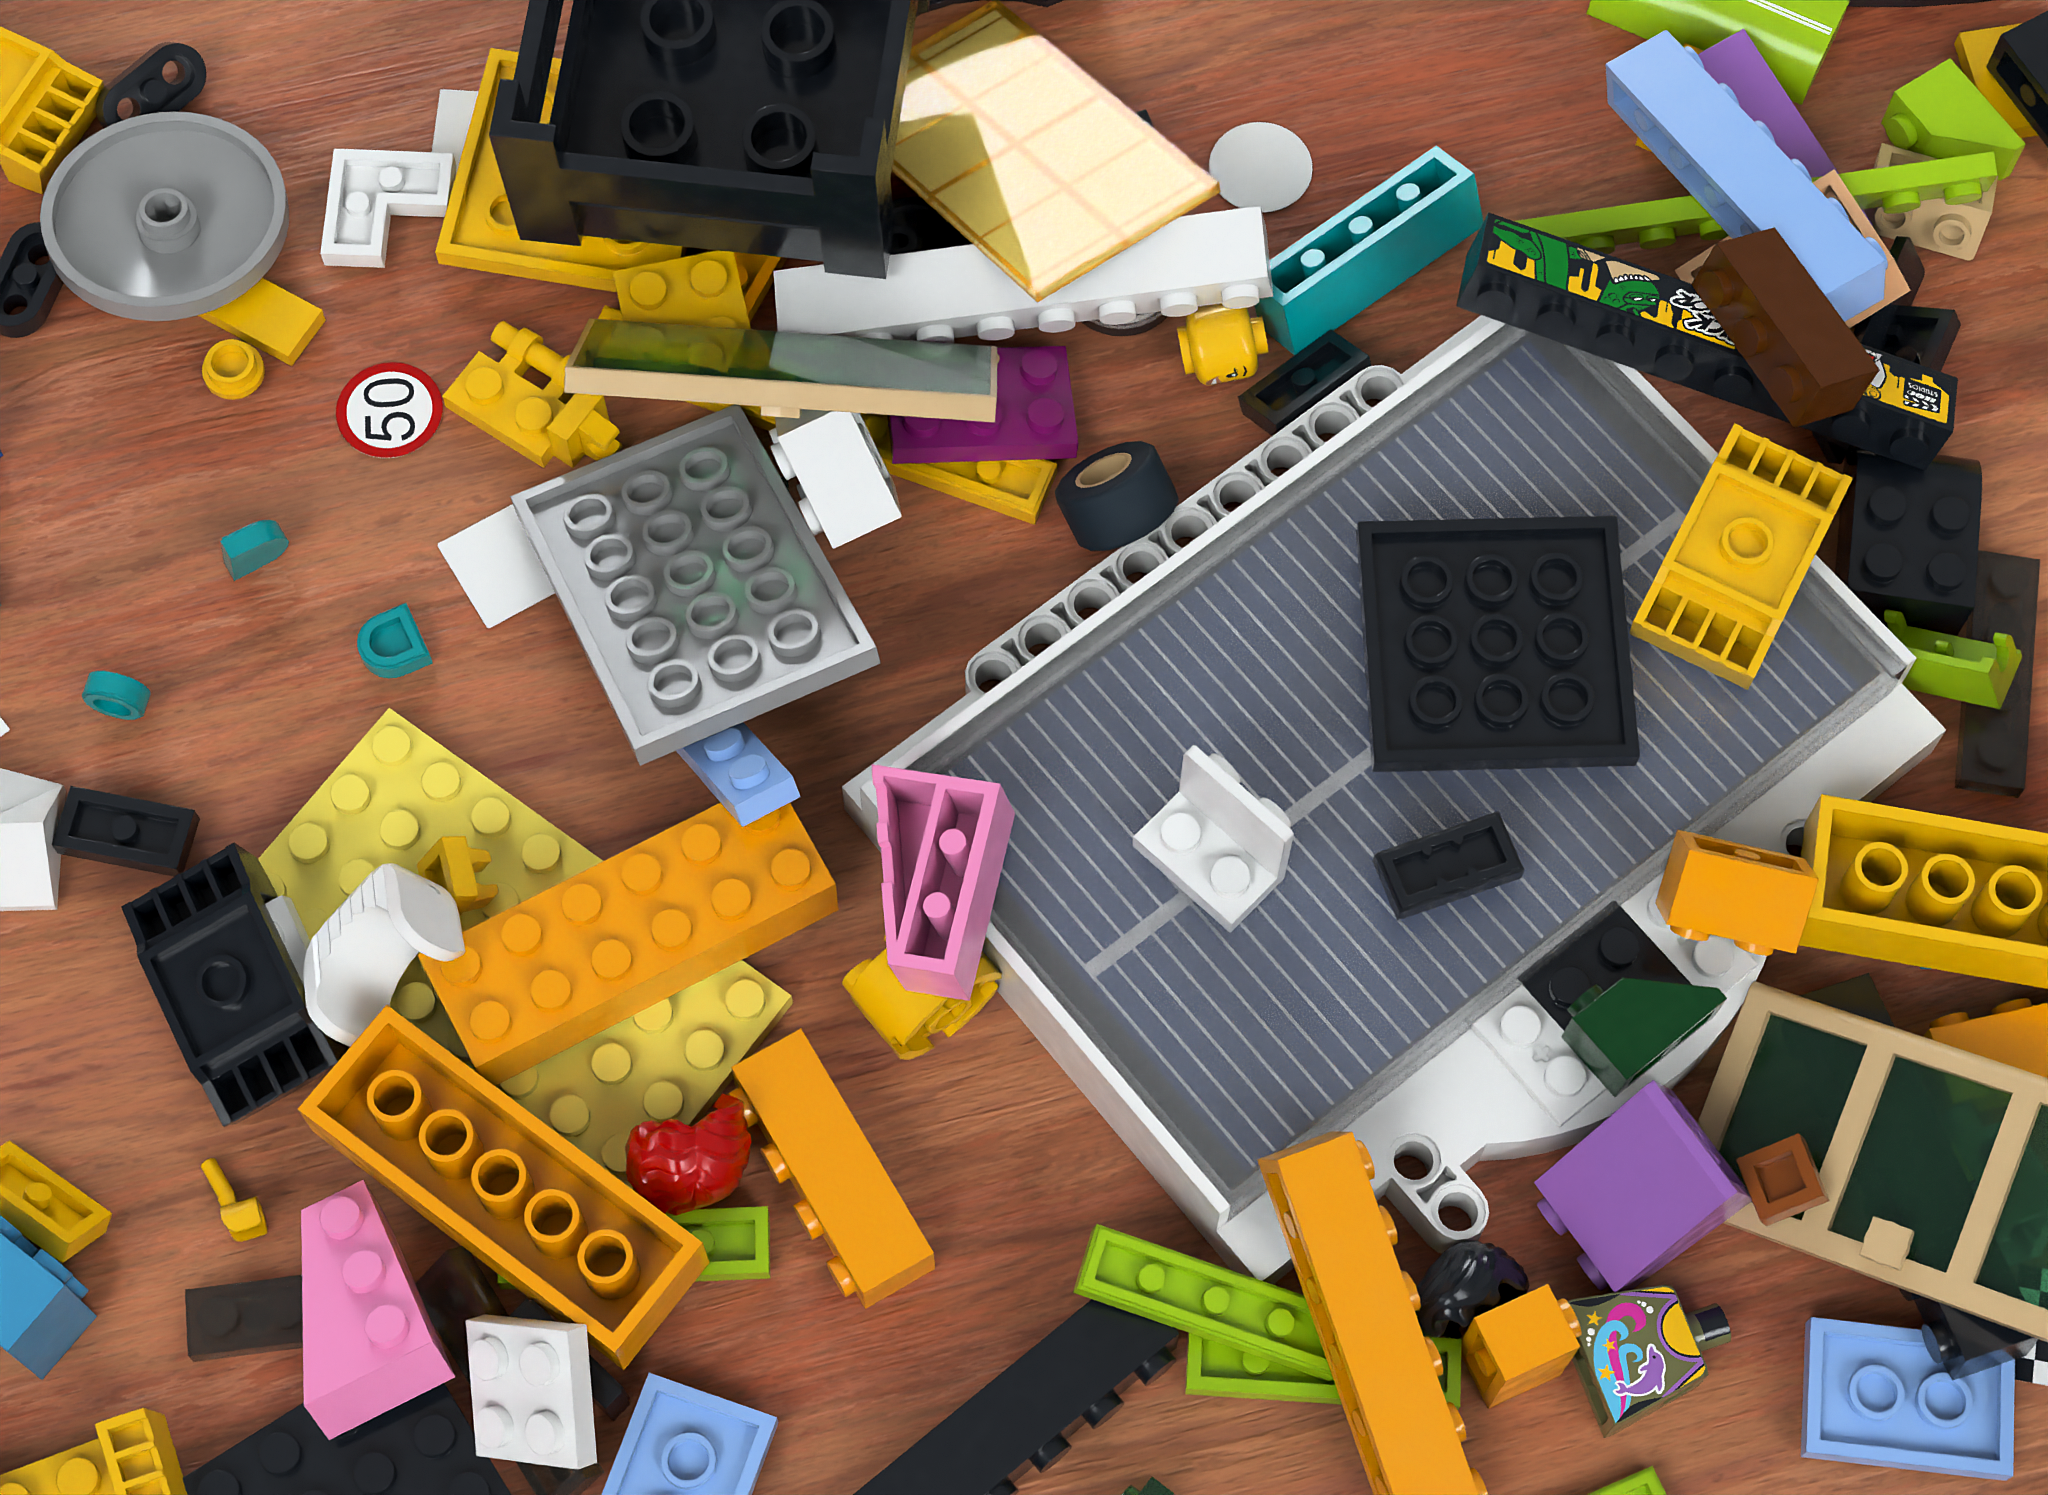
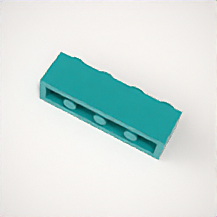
M1436 145L1270 260L1273 297L1259 298V303L1254 305L1257 317L1262 316L1265 332L1293 355H1296L1330 329L1334 331L1479 230L1484 221L1475 174Z

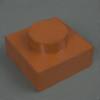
M1799 1133L1736 1159L1759 1220L1765 1226L1830 1201L1806 1140Z

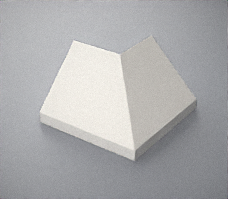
M0 768V911L57 910L61 854L56 852L52 842L65 805L66 789L62 784Z

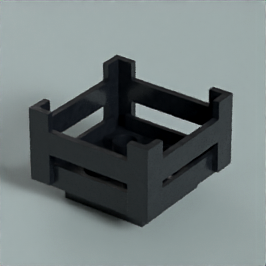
M529 0L514 79H500L489 131V138L520 240L581 246L582 237L591 236L823 261L825 273L886 279L895 226L890 181L916 14L917 11L928 12L930 0H573L549 124L540 123L564 0Z

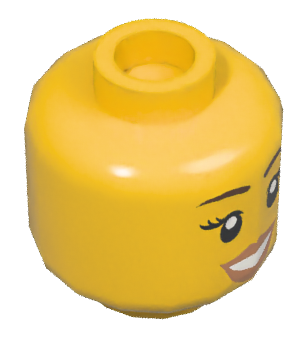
M1222 303L1198 307L1195 313L1186 316L1185 326L1177 327L1186 375L1195 373L1197 379L1203 385L1211 386L1254 376L1258 369L1257 355L1269 352L1263 318L1261 316L1250 319L1247 308L1231 309L1224 307Z

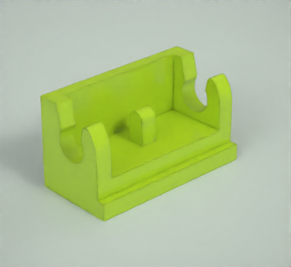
M1885 610L1884 619L1888 624V629L1917 658L1902 682L1907 689L2001 709L2022 659L2021 650L2016 649L2011 635L1995 632L1993 636L1994 644L1907 626L1902 612Z

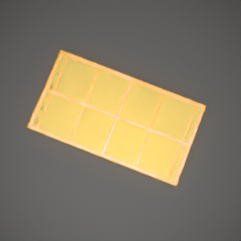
M999 0L989 2L911 47L892 171L1037 303L1221 192L1220 184L1216 179Z

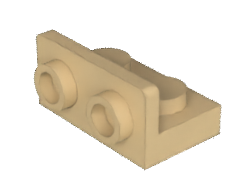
M1881 143L1873 169L1937 160V158ZM1998 176L1987 192H1982V198L1970 203L1948 205L1945 204L1944 198L1920 201L1921 206L1919 208L1903 213L1887 214L1884 213L1883 207L1863 209V211L1880 236L1894 240L1897 236L1910 237L1915 246L1970 261L1975 257L1992 214Z

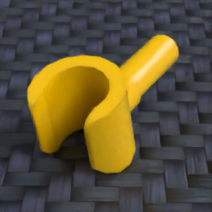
M215 1158L205 1160L201 1164V1169L218 1197V1202L221 1206V1219L229 1229L232 1238L237 1242H243L267 1234V1223L258 1197L255 1196L238 1202L236 1194Z

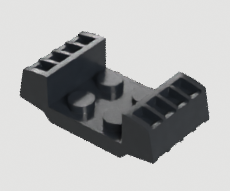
M234 842L183 873L177 874L162 885L149 890L148 893L134 901L121 906L137 945L139 962L190 1072L202 1085L223 1127L237 1124L325 1075L349 1049L347 1045L327 1036L315 1025L309 1016L306 1008L304 985L265 903L277 898V893L258 858Z

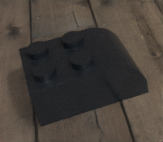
M1849 445L1844 457L1843 475L1846 474L1853 477L1840 504L1835 575L1887 628L1888 624L1885 622L1884 612L1889 609L1902 612L1907 626L1957 636L1975 608L1982 501V469L1980 462L1974 459L1937 454L1924 471Z

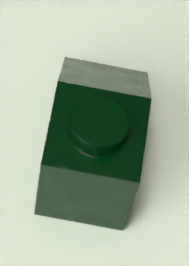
M1622 977L1606 991L1596 984L1574 1001L1567 1009L1573 1018L1561 1037L1614 1097H1617L1709 1022L1719 1011L1727 997L1719 988Z

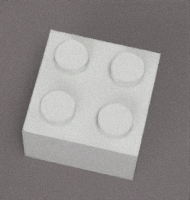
M840 376L825 384L843 385L844 379ZM802 409L800 418L775 417L776 428L769 431L774 443L771 445V450L785 479L789 480L797 476L800 484L796 486L802 499L798 503L814 536L825 532L834 549L902 517L895 484L860 413Z

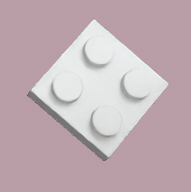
M487 1314L466 1320L476 1456L577 1470L597 1463L587 1325Z

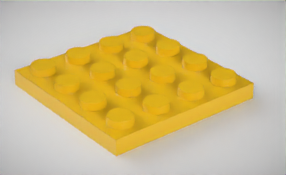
M490 48L435 251L438 263L617 292L613 271L685 257L687 247L591 236H583L581 246L520 240L489 138L500 79H514L519 52ZM552 58L540 123L549 124L562 61L559 58Z

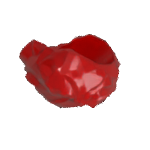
M721 1094L713 1106L715 1111L710 1112L691 1127L676 1119H668L663 1123L654 1120L645 1121L640 1125H636L631 1130L625 1146L626 1177L633 1190L664 1214L670 1213L676 1216L695 1209H706L707 1206L718 1203L725 1197L730 1196L739 1185V1179L742 1178L743 1171L747 1168L750 1156L749 1149L752 1144L751 1135L747 1130L748 1122L744 1117L743 1101L730 1095Z

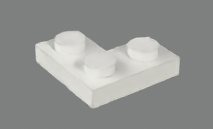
M334 149L320 252L324 265L385 268L391 215L445 217L456 175L457 165L454 154Z

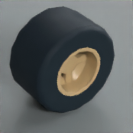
M1143 441L1124 442L1107 447L1087 457L1075 465L1060 480L1055 490L1057 504L1078 544L1090 551L1112 550L1145 537L1171 516L1179 501L1176 489L1155 447Z

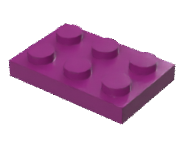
M1066 346L997 348L1000 360L997 364L995 422L887 415L892 464L1076 458L1079 443ZM883 366L885 388L970 394L971 372Z

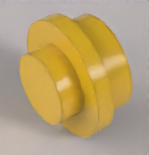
M236 339L223 340L212 346L202 365V376L208 389L216 396L230 400L241 399L252 394L261 385L265 375V366L260 353L250 344Z

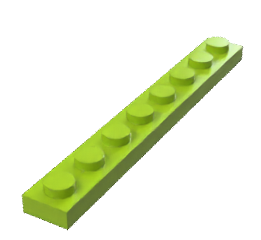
M1994 151L1841 173L1838 175L1861 210L1883 207L1884 213L1896 214L1917 209L1921 206L1920 201L1944 198L1945 204L1959 205L1976 201L1982 198V192H1987L1998 174ZM1822 176L1811 178L1812 183L1821 178ZM1692 195L1515 221L1605 254L1614 252L1615 245L1639 242L1640 248L1653 249L1671 245L1676 242V236L1700 233V238L1703 240H1716L1729 236Z

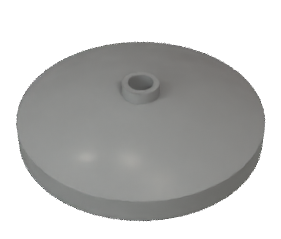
M158 112L114 123L88 137L75 147L60 163L48 182L41 204L40 224L44 244L56 273L63 283L83 301L102 311L123 318L143 321H171L201 315L218 309L240 297L257 284L272 267L283 248L289 227V204L284 181L275 160L268 150L248 132L227 121L208 115L192 112Z

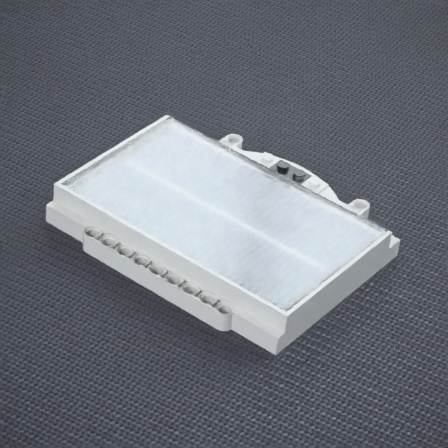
M1481 315L1402 374L1384 365L1370 366L1360 371L1176 506L1174 512L1161 526L1145 537L1119 548L976 653L968 662L965 670L966 695L873 763V765L1001 784L1015 812L982 948V951L1002 973V979L995 980L999 985L997 992L1232 1271L1275 1284L1294 1268L1257 1159L1331 1131L1353 1132L1355 1141L1360 1140L1364 1143L1372 1158L1375 1169V1177L1369 1181L1376 1201L1386 1195L1424 1241L1436 1252L1442 1254L1446 1249L1459 1242L1478 1241L1488 1220V1201L1482 1191L1465 1173L1478 1161L1516 1159L1548 1153L1580 1143L1652 1080L1669 1089H1673L1701 1062L1718 1042L1744 1003L1750 985L1756 981L1764 966L1767 956L1745 951L1737 947L1733 939L1710 934L1707 941L1691 940L1675 934L1670 930V925L1665 923L1655 902L1677 829L1790 855L1786 846L1798 845L1802 847L1805 821L1821 794L1872 802L1930 755L1946 731L1943 725L1902 684L1917 658L1816 554L1748 690L1629 634L1633 620L1714 460L1718 456V453L1634 368ZM1369 399L1382 400L1374 407L1365 403ZM1323 433L1336 434L1327 442L1318 437V435ZM1280 467L1289 469L1279 477L1270 471ZM1229 502L1242 503L1232 512L1223 508V505ZM1617 516L1640 758L1636 766L1372 772L1356 544L1358 522ZM1182 537L1195 538L1183 548L1174 542ZM1135 572L1147 574L1135 584L1126 579L1128 575ZM1085 608L1099 609L1086 620L1077 615L1079 611ZM1045 643L1051 645L1037 656L1032 655L1028 651L1030 647L1036 644ZM996 679L1002 681L987 693L978 688L987 680ZM1193 745L1197 746L1208 757L1214 753L1224 758L1238 773L1241 780L1239 784L1257 800L1265 797L1278 805L1289 818L1291 823L1290 829L1294 833L1285 878L1231 933L1132 846L1133 836L1179 792L1183 755ZM870 765L842 786L844 809L881 852L876 823H879L876 788L873 785L872 766ZM1499 811L1524 868L1522 878L1397 921L1372 862L1374 853ZM1624 977L1719 988L1727 999L1716 1015L1617 1097H1614L1561 1037L1573 1018L1567 1009L1583 993L1596 984L1606 991ZM1410 1155L1416 1157L1424 1163L1428 1175L1419 1180L1404 1178L1396 1170L1394 1160L1401 1156ZM1445 1206L1459 1207L1468 1214L1472 1227L1465 1231L1450 1230L1442 1224L1438 1210Z

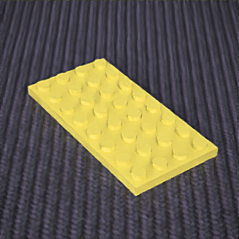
M390 708L387 709L258 858L277 896L283 895L292 899L310 942L327 919L372 871L382 864L393 863L419 875L417 863L442 836H466L468 847L488 851L492 861L482 872L474 873L477 883L482 885L496 884L499 890L498 894L487 906L463 912L460 915L462 932L603 862L602 859ZM416 955L399 979L389 1007L475 1071ZM740 960L496 1085V1087L633 1190L626 1177L625 1146L631 1130L642 1122L652 1120L663 1123L668 1119H676L690 1127L699 1122L733 1080L731 1067L752 1056L793 1004L792 995L746 962Z

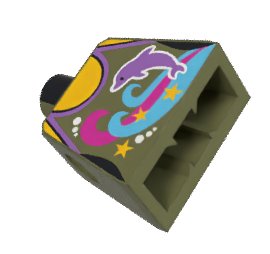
M1671 1285L1647 1287L1568 1301L1577 1316L1582 1335L1576 1338L1580 1348L1572 1358V1361L1603 1438L1622 1431L1698 1387L1709 1375L1701 1352L1731 1342V1331L1728 1321L1717 1303L1684 1313L1677 1293Z

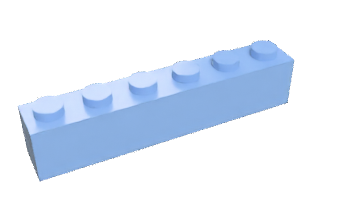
M1665 30L1606 63L1608 105L1732 239L1775 227L1844 322L1884 299L1885 270L1888 267V262L1878 242L1872 237H1863L1849 222L1848 215L1839 201L1833 197L1827 199L1812 183L1805 166L1798 159L1793 158L1790 160L1776 145L1768 127L1759 120L1754 122L1744 112L1731 88L1725 83L1718 84L1704 70L1700 57L1691 47H1683Z

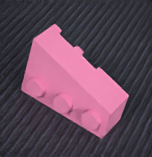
M871 764L873 785L876 788L879 823H876L882 856L884 883H881L888 965L907 991L970 1001L1015 812L999 783Z
M361 1180L302 1209L304 1407L326 1437L331 1440L455 1378V1375L387 1216L365 1181Z

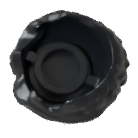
M1475 1240L1464 1241L1446 1249L1427 1269L1416 1287L1421 1307L1415 1313L1423 1336H1443L1445 1338L1460 1339L1462 1337L1459 1331L1460 1325L1462 1327L1470 1326L1474 1317L1527 1294L1530 1285L1524 1268L1513 1257L1509 1256L1503 1248L1495 1247L1492 1243L1483 1244Z

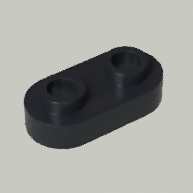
M164 42L151 48L101 90L96 102V114L101 126L106 128L114 123L123 121L118 115L117 106L124 98L130 99L133 105V112L129 118L158 112L180 111L199 95L205 85L206 66L202 57L195 49L181 43ZM173 61L177 66L178 74L174 81L168 83L163 78L162 70L167 62Z
M40 222L30 223L19 228L11 236L0 258V334L6 337L20 338L36 332L46 321L64 284L50 260L46 264L35 265L39 258L49 256L41 233ZM17 307H27L17 315H10L12 310Z

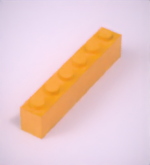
M1331 1131L1257 1159L1373 1495H1488L1480 1474L1475 1468H1469L1461 1445V1442L1466 1440L1465 1426L1457 1408L1453 1403L1446 1402L1438 1379L1439 1376L1443 1375L1442 1360L1434 1342L1428 1336H1423L1415 1311L1421 1307L1420 1297L1410 1275L1406 1271L1400 1270L1392 1247L1398 1242L1396 1227L1387 1209L1377 1204L1369 1181L1374 1179L1375 1169L1372 1158L1364 1143L1360 1140L1355 1141L1353 1132Z

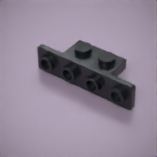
M1897 236L1890 249V254L1894 258L1911 291L1856 324L1853 334L1863 345L1941 372L1961 323L1955 310L1911 306L1924 278L1925 269L1911 238ZM1812 431L1829 463L1841 464L1850 444Z

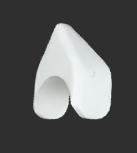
M382 864L372 871L312 937L306 951L303 970L305 1001L308 1014L315 1025L330 1038L351 1047L386 1005H390L399 979L419 952L443 962L452 961L462 956L466 950L459 911L452 895L442 886L397 864Z

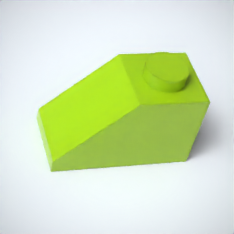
M1951 58L1894 91L1881 122L1889 140L1895 147L1933 158L1944 159L1994 151L1998 174L1997 180L2000 181L2011 175L2026 145Z

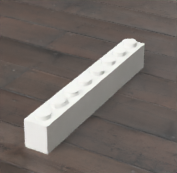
M1261 206L1180 216L1038 303L973 244L890 255L886 279L825 273L824 264L773 271L777 328L779 332L952 344L954 343V338L978 335L983 340H1002L1012 337L1015 334V330L1039 327V330L1043 332H1063L1074 328L1075 322L1097 319L1101 323L1109 325L1125 324L1135 320L1136 314L1161 311V314L1165 316L1180 317L1195 313L1198 310V306L1220 303L1226 308L1241 309L1258 304L1259 298L1273 297L1267 230ZM798 360V361H800V362H802V363H807V364L824 363V362H816V361H801V360Z

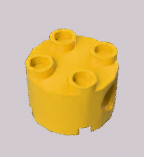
M885 948L874 959H866L850 970L844 977L842 985L850 993L853 1003L899 1059L910 1060L935 1048L927 1038L930 1035L943 1031L949 1038L968 1023L995 994L999 987L995 980L1002 979V973L982 951L970 1001L907 991L888 965L887 948Z

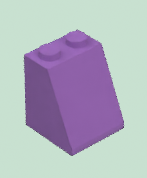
M1652 1080L1534 1182L1544 1196L1543 1199L1537 1202V1206L1545 1219L1560 1236L1568 1230L1584 1250V1253L1577 1257V1261L1586 1275L1599 1290L1602 1291L1607 1286H1610L1615 1293L1633 1290L1752 1202L1746 1186L1673 1090L1655 1080Z

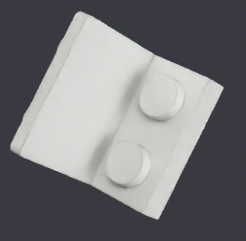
M1193 745L1183 755L1179 792L1133 836L1132 846L1231 933L1285 878L1294 833L1290 829L1291 823L1289 818L1278 805L1265 797L1257 800L1239 784L1241 780L1238 773L1224 758L1214 753L1208 757L1202 750Z

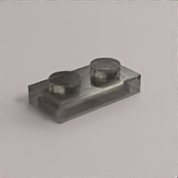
M302 1275L185 1290L188 1357L193 1362L303 1348Z

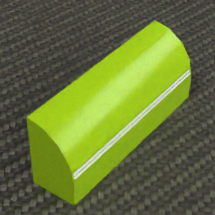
M1591 0L1586 14L1647 40L1667 30L1682 46L1687 43L1703 51L1744 29L1790 100L1802 105L1837 35L1849 0Z

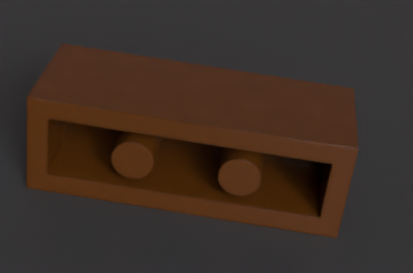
M1776 228L1766 229L1715 244L1691 285L1792 426L1795 428L1853 410L1880 369Z

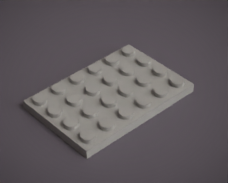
M734 404L510 496L515 512L640 766L881 664L874 641L740 405Z

